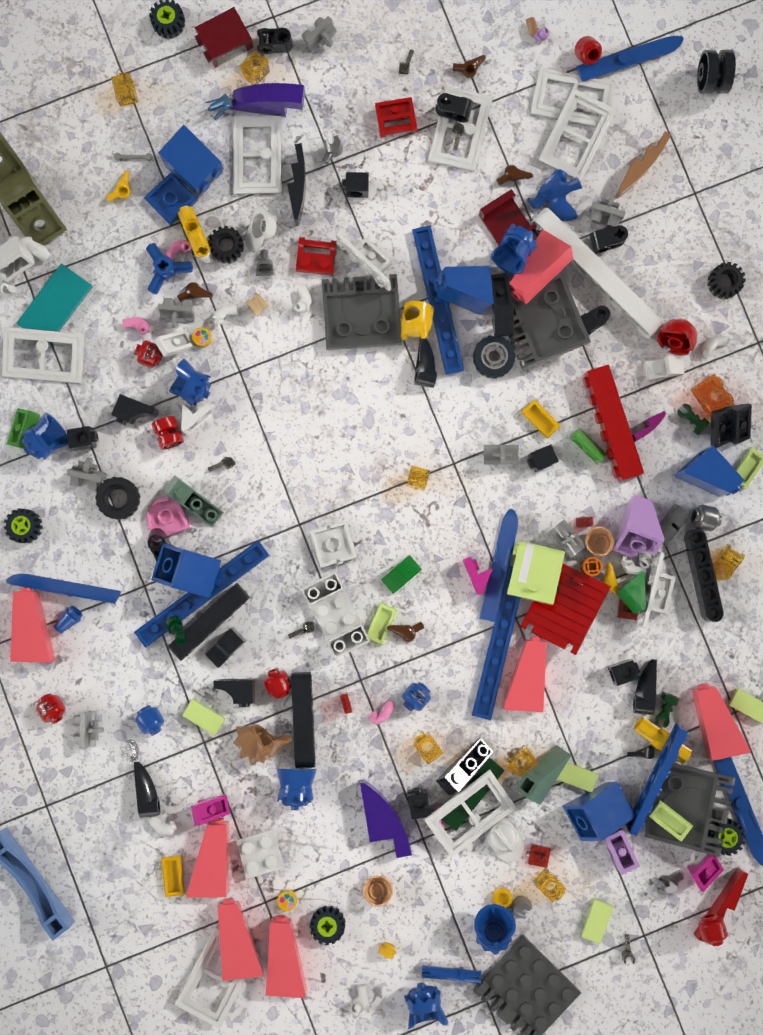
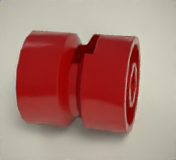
M167 416L151 424L155 435L159 436L157 441L161 450L176 447L184 442L181 431L177 430L178 423L175 416Z

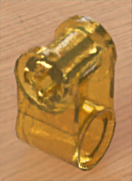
M730 544L724 546L713 564L716 581L730 579L745 557L743 553H738L732 549ZM720 567L724 570L723 577L718 573Z

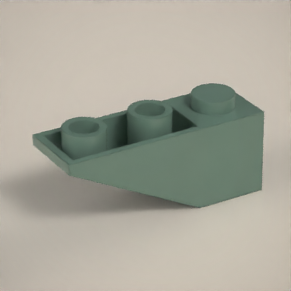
M175 475L163 489L168 496L211 527L215 525L224 513Z
M556 745L525 772L515 789L529 800L541 805L572 755Z

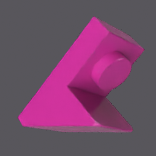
M470 556L462 561L476 594L480 595L485 589L493 568L478 574V563L476 559L472 560Z
M227 795L198 800L197 804L191 805L194 825H202L230 814Z
M707 854L699 864L687 866L701 892H704L724 870L718 858Z

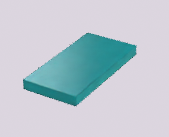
M61 263L16 324L23 329L60 332L93 286Z

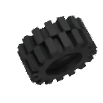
M220 226L218 231L214 229V234H210V240H208L213 257L218 261L221 260L222 263H225V261L231 263V260L237 261V257L240 258L242 256L241 252L244 251V243L239 232L235 231L233 227L228 228V226H224L223 229ZM229 238L233 241L231 250L223 251L219 248V243L222 239Z
M723 262L718 265L708 276L709 282L707 285L711 286L709 291H714L713 295H719L718 298L720 299L723 297L725 299L734 297L744 287L743 283L746 282V278H743L745 272H740L742 270L741 266L737 268L738 264L734 263L731 265V262L726 264ZM728 274L732 277L733 284L731 287H724L720 283L721 275Z

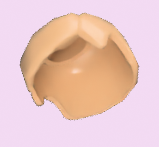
M598 526L591 528L586 533L585 545L590 553L596 556H605L613 549L615 540L613 534L608 529Z
M376 875L370 877L365 882L363 888L364 898L373 906L380 907L386 905L393 895L392 883L385 876Z

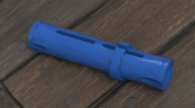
M422 965V971L425 972H422L421 978L459 981V984H463V982L481 984V970H466L464 967L456 969Z

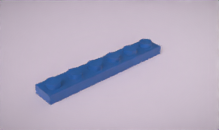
M675 723L633 808L636 817L626 823V827L632 835L637 836L639 831L644 828L647 814L651 813L653 802L656 796L660 795L662 784L669 777L673 762H676L678 759L681 745H684L687 741L688 732L678 723Z

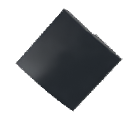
M752 404L733 405L712 411L710 446L718 448L729 442L737 445L750 439Z

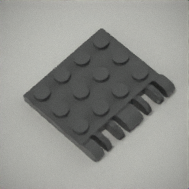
M563 273L556 275L527 304L520 300L517 301L512 297L516 315L514 316V335L509 336L511 342H516L513 344L514 350L521 349L527 345L530 348L517 355V359L522 360L519 362L522 370L530 369L539 363L591 343Z
M389 274L391 290L389 291L384 287L375 289L376 282L373 276H370L371 289H367L366 276L353 277V291H349V278L346 277L343 281L345 291L338 292L337 278L332 279L333 292H330L329 279H322L327 350L402 345L397 274Z
M673 762L670 768V775L664 780L662 791L653 802V809L661 800L690 822L693 827L681 842L648 816L644 837L720 857L722 848L706 844V842L722 845L723 840L708 836V830L725 833L726 828L710 824V820L727 824L729 810L713 805L715 802L730 806L731 801L715 797L716 790L727 794L733 793L732 788L718 785V782L734 786L735 777Z
M524 934L481 979V984H477L473 989V992L478 997L482 996L481 1000L484 1003L489 1001L495 992L499 995L492 1002L490 1009L493 1012L498 1009L496 1015L506 1025L511 1023L510 1028L513 1031L525 1020L527 1024L520 1031L519 1035H543L581 994V991Z

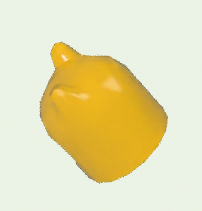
M407 301L404 303L401 320L402 340H406L408 337L426 339L431 329L434 307L422 301ZM409 308H417L420 312L413 311Z

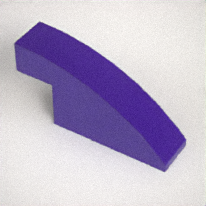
M264 83L244 86L233 90L232 97L234 98L231 101L233 105L231 110L286 117L287 108L303 110L305 86L289 83Z
M360 780L369 841L376 842L393 839L396 858L412 856L408 835L396 810L379 790L366 780Z

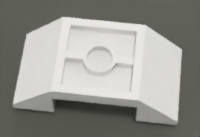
M336 571L301 588L335 659L370 642Z

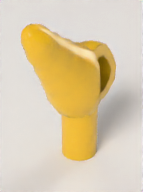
M128 170L124 171L120 180L115 185L114 191L106 195L109 202L118 197L127 199L130 196Z
M609 562L606 565L605 575L601 582L611 586L609 592H613L620 598L616 594L620 588L617 586L618 582L613 566Z

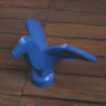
M556 169L540 187L535 198H527V202L534 209H539L547 202L550 210L561 221L577 219V212L567 202L566 195L572 191L582 189L581 182L578 177L567 182V173L561 169Z

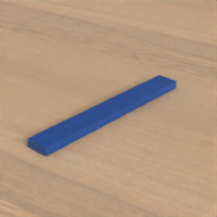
M431 225L412 229L428 302L434 307L433 324L445 375L463 372L464 367L449 302L438 298L437 291H434V280L441 273Z
M259 540L219 569L210 598L188 592L134 633L144 647H148L168 632L165 622L170 616H178L182 622L270 555Z
M509 566L497 621L493 625L472 711V716L487 720L492 718L520 602V597L507 594L513 571L512 566Z

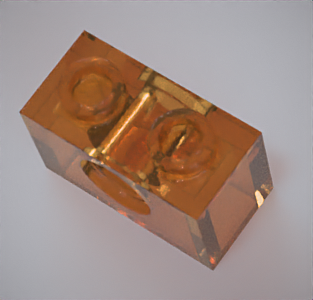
M715 374L690 389L710 420L712 411L735 405L733 396L726 392L723 387V381L716 377ZM711 392L717 394V401L711 398Z

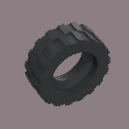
M112 477L100 484V487L97 488L95 499L96 506H98V510L103 515L121 520L127 519L138 510L141 496L133 482L123 477ZM115 489H122L127 494V502L120 508L113 507L109 502V495Z

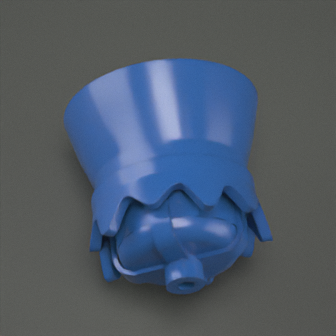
M514 223L509 229H506L501 245L494 249L491 254V259L495 265L510 274L522 273L525 269L527 258L538 247L535 246L537 240H533V231H528L522 226L515 227Z
M182 359L176 367L178 377L170 387L169 392L179 395L191 406H196L197 403L203 401L204 398L208 399L211 392H209L211 384L208 382V378H211V376L196 371L186 359Z
M47 412L44 413L34 427L32 426L22 432L25 436L22 440L25 446L24 451L28 455L31 454L33 457H37V459L43 457L46 460L53 451L68 445L66 431Z
M276 768L280 782L277 802L282 800V804L284 806H291V810H299V807L307 806L311 803V800H313L312 783L317 769Z
M491 904L479 910L474 920L477 944H480L484 951H491L494 955H497L501 950L507 949L509 943L512 942V936L516 930L514 916L507 908Z
M420 982L417 983L416 988L410 989L407 996L404 995L410 1011L408 1029H411L418 1023L429 1020H439L442 1025H448V1019L441 1007V991L437 989V986L433 987Z

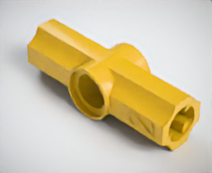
M187 205L181 207L177 213L195 256L203 258L208 255L211 249L193 207H188Z
M641 717L636 722L633 729L660 751H662L670 735L669 732L661 727L658 728L644 717ZM681 745L676 761L683 765L691 756L692 751L685 745Z

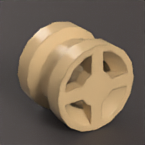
M257 292L253 294L251 300L245 302L257 317L263 309L269 307Z

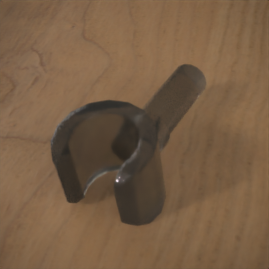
M410 49L406 63H399V74H409L414 50Z
M455 122L452 132L457 134L453 147L454 151L458 150L459 141L464 132V126L459 122Z
M225 457L221 462L208 467V470L210 472L222 466H225L228 470L235 466L236 463L231 457Z
M313 621L304 622L303 629L289 633V638L313 632Z
M627 933L625 934V950L621 954L625 964L627 957H631L632 964L635 963V957L630 947V934Z

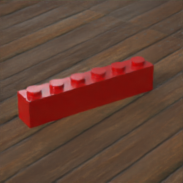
M609 364L586 371L583 377V384L590 393L588 399L596 412L594 413L595 421L597 424H600L602 430L600 431L601 439L607 445L606 455L608 460L612 461L614 478H617L618 482L644 474Z

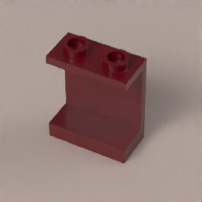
M235 7L195 27L197 35L194 37L199 47L203 46L205 49L203 54L208 63L212 62L214 68L218 67L216 59L242 45L245 46L247 51L254 48L252 38Z
M512 189L482 207L478 215L498 246L501 245L506 229H509L513 223L515 227L522 226L528 231L532 230L533 235L537 227L535 223L533 225L529 224L515 203L516 194Z

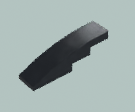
M302 143L294 144L298 163L291 164L294 182L287 183L296 226L300 225L306 193V167Z

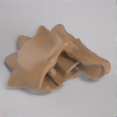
M258 724L236 727L238 737L233 744L241 748L239 758L249 757L250 764L254 765L257 761L264 763L265 760L274 757L280 749L291 743L292 738L285 734L276 738L267 732V728L264 729Z

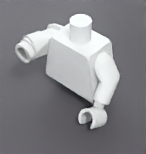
M10 236L7 242L0 246V283H2L0 292L2 294L10 296V293H16V287L7 282L34 265L33 255L42 261L48 259L50 252L47 251L44 245L33 241L32 237L29 236L21 239L18 236Z

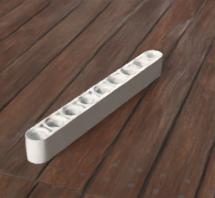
M545 207L531 221L532 225L535 223L537 226L536 230L539 233L545 230L571 246L574 259L570 264L644 337L651 339L663 327V321L550 209Z

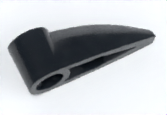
M420 337L414 384L434 388L437 371H435L433 351L427 337L426 339Z
M656 659L650 660L640 676L633 699V713L654 715Z
M139 761L134 762L139 818L159 816L161 813L160 801L154 783Z

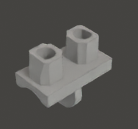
M329 16L325 19L319 17L315 21V29L312 32L306 30L302 33V38L313 55L324 45L328 47L333 45L331 38L337 30L332 23V18Z
M610 195L609 200L602 198L601 204L592 203L589 209L591 212L589 221L599 224L603 215L609 217L606 226L611 228L620 223L626 212L618 210L620 203L614 202L615 196Z
M164 298L163 303L158 304L160 319L172 323V328L174 329L178 328V323L185 324V322L195 321L191 300L184 299L181 302V306L175 305V301L172 298Z
M484 445V465L519 464V445Z
M87 457L85 462L79 461L78 466L73 465L71 469H67L66 475L70 476V485L80 487L83 484V479L89 480L88 489L97 491L102 481L106 479L107 473L97 471L98 465L93 464V459Z
M565 519L549 531L570 558H573L586 547Z
M96 711L83 712L73 716V724L80 726V733H74L73 744L80 745L79 749L95 747L98 733L104 732V728L99 727V720H96Z

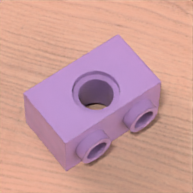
M619 828L604 839L616 868L622 875L640 867L622 828Z

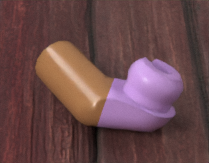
M534 17L526 20L530 36L539 41H545L550 34L547 28H538Z

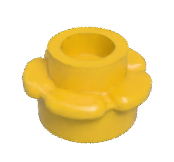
M389 942L379 944L378 953L380 955L393 959L394 954H397L393 944Z

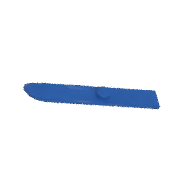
M683 36L661 38L600 58L592 65L581 64L576 68L582 82L670 54L680 47L684 38Z
M509 509L506 512L500 527L491 566L493 569L488 579L479 619L492 622L497 621L518 530V516L513 509Z
M15 574L6 579V583L15 586L116 604L121 594L119 590L31 574Z
M731 757L714 760L719 774L735 777L734 786L723 784V786L733 789V793L727 794L731 801L738 823L741 825L740 827L745 831L743 834L746 835L745 840L752 856L763 866V834Z

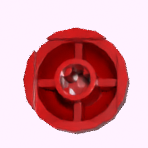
M672 319L666 322L659 331L657 342L662 348L664 346L670 348L671 350L668 352L671 354L688 355L690 351L694 350L697 343V330L685 319Z

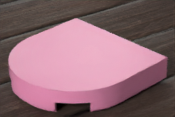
M168 497L159 498L150 506L146 516L150 531L154 528H160L168 537L191 529L183 506L174 499ZM153 537V541L161 539L159 537Z

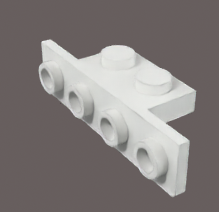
M338 232L336 234L337 246L342 251H346L354 263H359L368 276L371 274L378 286L384 287L387 291L391 290L390 280L383 272L392 265V261L367 237L354 247Z
M657 552L651 560L653 568L646 580V585H648L647 592L645 593L646 609L637 616L638 627L647 628L650 611L663 614L668 612L676 577L660 573L665 554L663 552Z

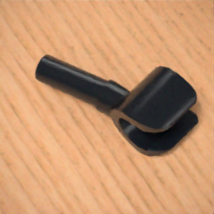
M645 746L644 752H627V757L652 759L655 756L656 750Z

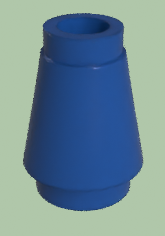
M73 605L67 607L54 625L55 630L62 634L80 622L83 616L81 611Z

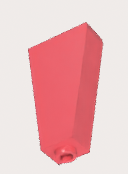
M542 230L537 237L535 246L538 247L527 258L524 271L520 274H515L509 283L512 297L525 304L574 259L571 246L545 230Z
M20 588V591H13L10 662H54L55 655L39 592H32L30 588Z
M530 636V640L524 641L502 708L504 710L544 712L547 642L542 641V638Z
M709 683L697 685V688L692 689L706 757L714 761L751 753L717 688L709 686Z
M224 818L212 820L206 826L188 887L187 898L227 897L229 893V821H224Z
M234 898L222 899V902L218 904L222 981L262 977L264 972L240 902L234 901Z
M276 915L270 921L265 996L305 998L307 986L292 919L287 918L286 915Z

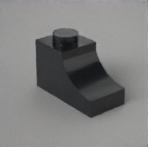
M119 394L111 415L116 418L115 422L126 426L127 423L133 425L134 421L141 417L151 416L156 418L159 410Z
M232 627L205 655L217 668H220L247 640Z
M255 678L216 679L213 681V689L227 692L232 697L233 704H238V707H250V704L255 702Z

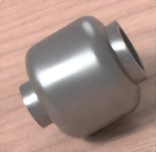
M699 505L692 511L691 522L697 529L714 531L717 526L721 525L722 516L716 507Z

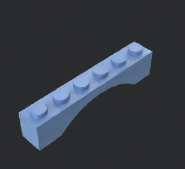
M7 827L0 831V865L23 888L35 908L41 926L53 941L68 930L75 920Z

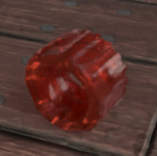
M593 516L576 518V527L578 528L594 526Z

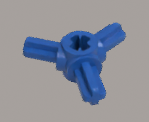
M150 243L146 247L148 254L154 261L152 265L155 268L153 270L155 275L148 286V291L152 294L157 295L164 281H168L176 273L193 272L191 261L175 262L174 259H169L166 255H163L155 243Z

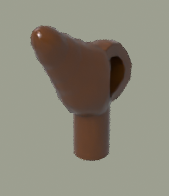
M481 55L466 61L464 64L453 63V71L463 72L465 77L472 78L476 75L478 67L486 59V56Z
M509 165L505 168V174L497 178L496 181L501 186L507 181L530 179L533 177V174L520 170L515 165Z
M196 282L188 283L185 288L186 291L177 295L180 302L188 298H210L213 296L212 292L203 289Z
M422 622L413 626L389 625L387 629L402 637L403 641L412 642L415 639L416 632L424 629V625Z

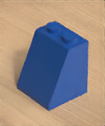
M184 124L158 152L165 167L198 196L202 192H206L210 187V183L217 179L223 171L221 161Z
M490 266L445 267L439 273L436 280H434V291H437L438 298L466 310L483 315L494 304Z
M714 446L701 450L674 474L676 478L718 497L728 496L731 493L735 494L742 488L740 484L745 481Z
M163 543L151 580L171 588L210 598L217 573L220 569L221 560Z
M617 781L605 782L594 788L592 792H587L562 806L581 841H603L636 817L632 811L631 804L627 801L623 794V789Z

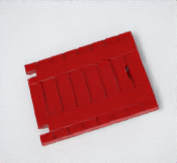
M563 563L558 582L560 589L555 595L554 604L550 605L533 601L520 627L526 630L528 624L533 626L531 633L564 650L570 644L573 646L570 653L577 655L611 586Z

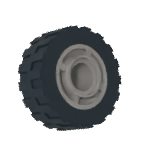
M492 335L484 337L478 342L473 353V363L476 370L482 376H486V378L497 379L498 377H503L514 365L516 356L514 346L505 337H494ZM497 353L499 360L491 361L489 354Z

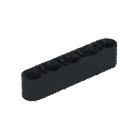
M701 529L689 530L684 535V542L700 613L705 621L718 622L723 618L724 611L707 537ZM693 533L698 535L697 543L692 541ZM697 552L703 555L701 562L696 559ZM702 571H705L707 574V578L704 581L700 577ZM707 589L711 592L710 599H706L704 596ZM711 608L715 610L714 618H710L709 616V610Z
M236 583L183 631L185 634V644L178 645L175 639L168 645V648L182 661L247 602L250 596Z
M311 672L291 673L295 768H314L316 763Z

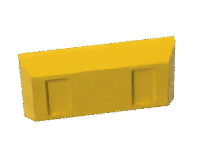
M535 399L521 411L546 439L561 427Z
M181 855L161 857L165 897L185 895Z

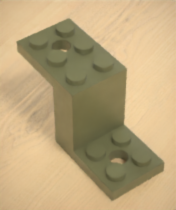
M0 132V156L2 157L0 162V203L25 237H32L33 241L44 245L66 231L67 228L43 196L31 173ZM38 220L45 221L42 227H36L35 222Z

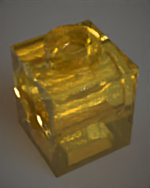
M256 51L239 66L241 75L252 85L258 84L270 73L268 59L263 54L259 55ZM254 66H260L259 69H252Z
M119 73L111 77L115 96L120 106L138 103L134 81L130 73Z
M411 466L406 486L425 491L430 470Z
M422 732L415 738L414 747L428 765L443 754V750L429 732L426 734ZM431 742L433 744L432 749L424 751L422 749L423 743Z
M525 745L506 758L509 762L506 765L513 775L517 773L519 777L538 764ZM518 758H525V764L523 766H516V760Z
M547 867L533 880L535 886L552 903L555 900L561 899L565 894V885ZM550 882H554V889L547 890V884Z

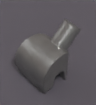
M337 135L333 137L334 142L332 144L327 139L324 141L326 152L322 161L326 164H329L331 157H338L343 152V146Z
M263 249L261 250V258L257 262L256 276L274 275L272 260L268 258V250Z
M680 872L672 877L661 875L659 881L663 882L664 886H661V888L657 887V893L661 895L675 893L678 889V882L684 879L683 875Z
M518 896L513 901V907L507 909L512 915L526 919L525 910L530 911L532 904L527 897Z

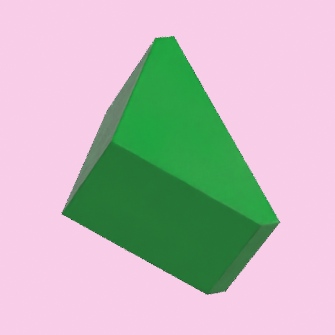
M409 555L385 575L381 581L394 594L422 569Z
M645 572L638 573L616 592L634 614H639L646 609Z

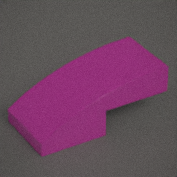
M660 412L643 421L646 428L632 434L634 442L653 431L664 419L666 412Z

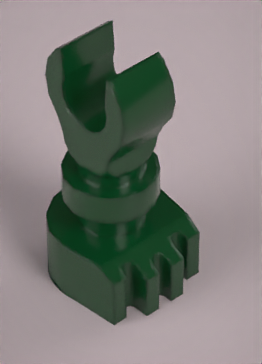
M683 404L682 406L688 412L684 414L678 409V416L690 420L689 423L692 425L695 424L694 433L699 435L710 422L706 418L701 420L698 414L695 415L690 405Z
M170 616L165 622L169 634L172 633L175 636L178 645L185 644V634L180 618L178 616Z
M663 691L661 698L665 701V704H662L661 712L655 716V723L658 724L661 718H665L663 727L666 728L670 723L669 716L670 712L673 711L672 706H677L680 698Z

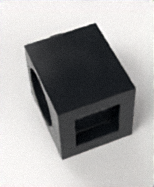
M346 172V179H342V191H346V197L368 198L369 173Z
M86 426L66 430L69 449L77 451L97 447L96 442L99 441V438L94 428ZM83 434H87V440L81 443L80 437Z
M551 444L528 454L527 459L530 469H534L535 473L559 462Z
M631 659L607 666L612 682L616 686L640 679L638 675L640 673L637 662ZM627 666L629 669V674L623 677L621 675V670L623 667Z
M422 787L411 789V792L407 793L411 819L425 818L431 815L427 790H423ZM415 799H423L424 804L421 807H416L413 804Z

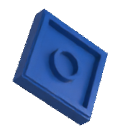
M172 172L144 197L170 226L179 219L177 212H179L181 207L186 205L192 207L198 201Z

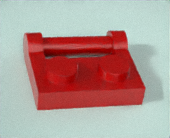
M412 97L375 103L380 138L411 131V133L417 132ZM406 119L410 121L408 124L385 127L384 123Z
M299 237L296 272L333 276L337 241L325 242ZM304 248L330 250V255L304 252Z

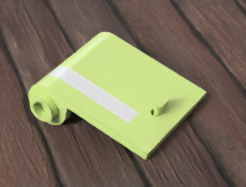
M520 541L519 544H515L513 555H516L507 594L553 605L565 551Z

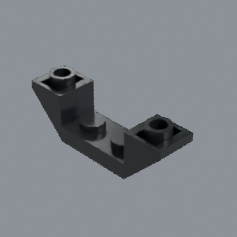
M490 267L494 302L492 305L493 316L491 321L494 337L513 336L514 307L508 274L499 267Z

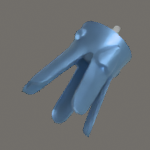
M224 94L220 98L205 102H214L210 104L208 111L222 107L215 115L214 120L233 107L230 100L234 97L229 99Z

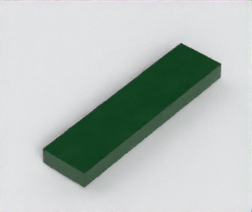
M489 757L465 788L489 769L497 780L505 770ZM487 784L464 801L471 812L490 790ZM460 804L443 817L442 820L457 831L469 814Z

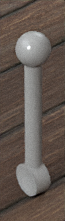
M117 152L114 154V158L117 161L121 159H147L150 161L153 159V155L151 153L146 155H121Z

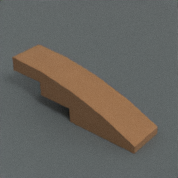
M665 131L656 147L651 144L649 145L642 160L634 158L615 198H620L647 173L661 154L672 134Z

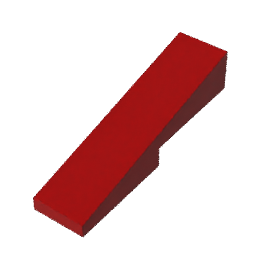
M737 867L707 914L716 913L717 916L724 919L727 908L735 911L748 877L747 872ZM698 926L693 934L698 940L704 942Z

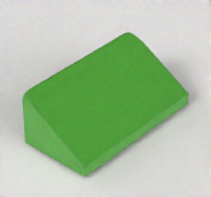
M17 408L7 445L24 449L25 446L22 440L25 436L22 432L32 426L34 427L39 421L40 414Z
M579 428L570 437L595 463L598 464L606 456V452L582 429Z

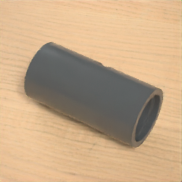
M677 504L673 505L659 523L664 536L663 545L665 546L670 543L690 517V514Z

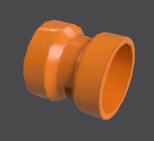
M588 557L580 563V570L588 576H596L601 573L603 565L598 558Z

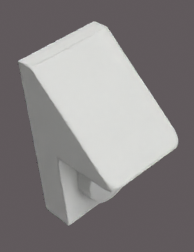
M186 330L159 336L155 340L164 357L168 356L170 360L177 358L195 346Z
M667 355L664 358L649 360L643 363L647 381L685 374L681 355Z
M208 402L200 404L195 409L196 412L194 414L183 403L181 421L183 433L188 435L215 411Z

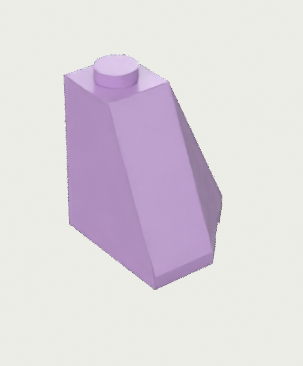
M633 494L626 505L612 550L629 557L638 556V553L648 552V554L656 553L664 542V536L653 503L649 499Z

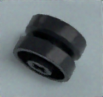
M732 49L720 50L719 53L716 50H703L697 70V87L700 94H712L714 90L717 94H728L731 91L736 70V58Z

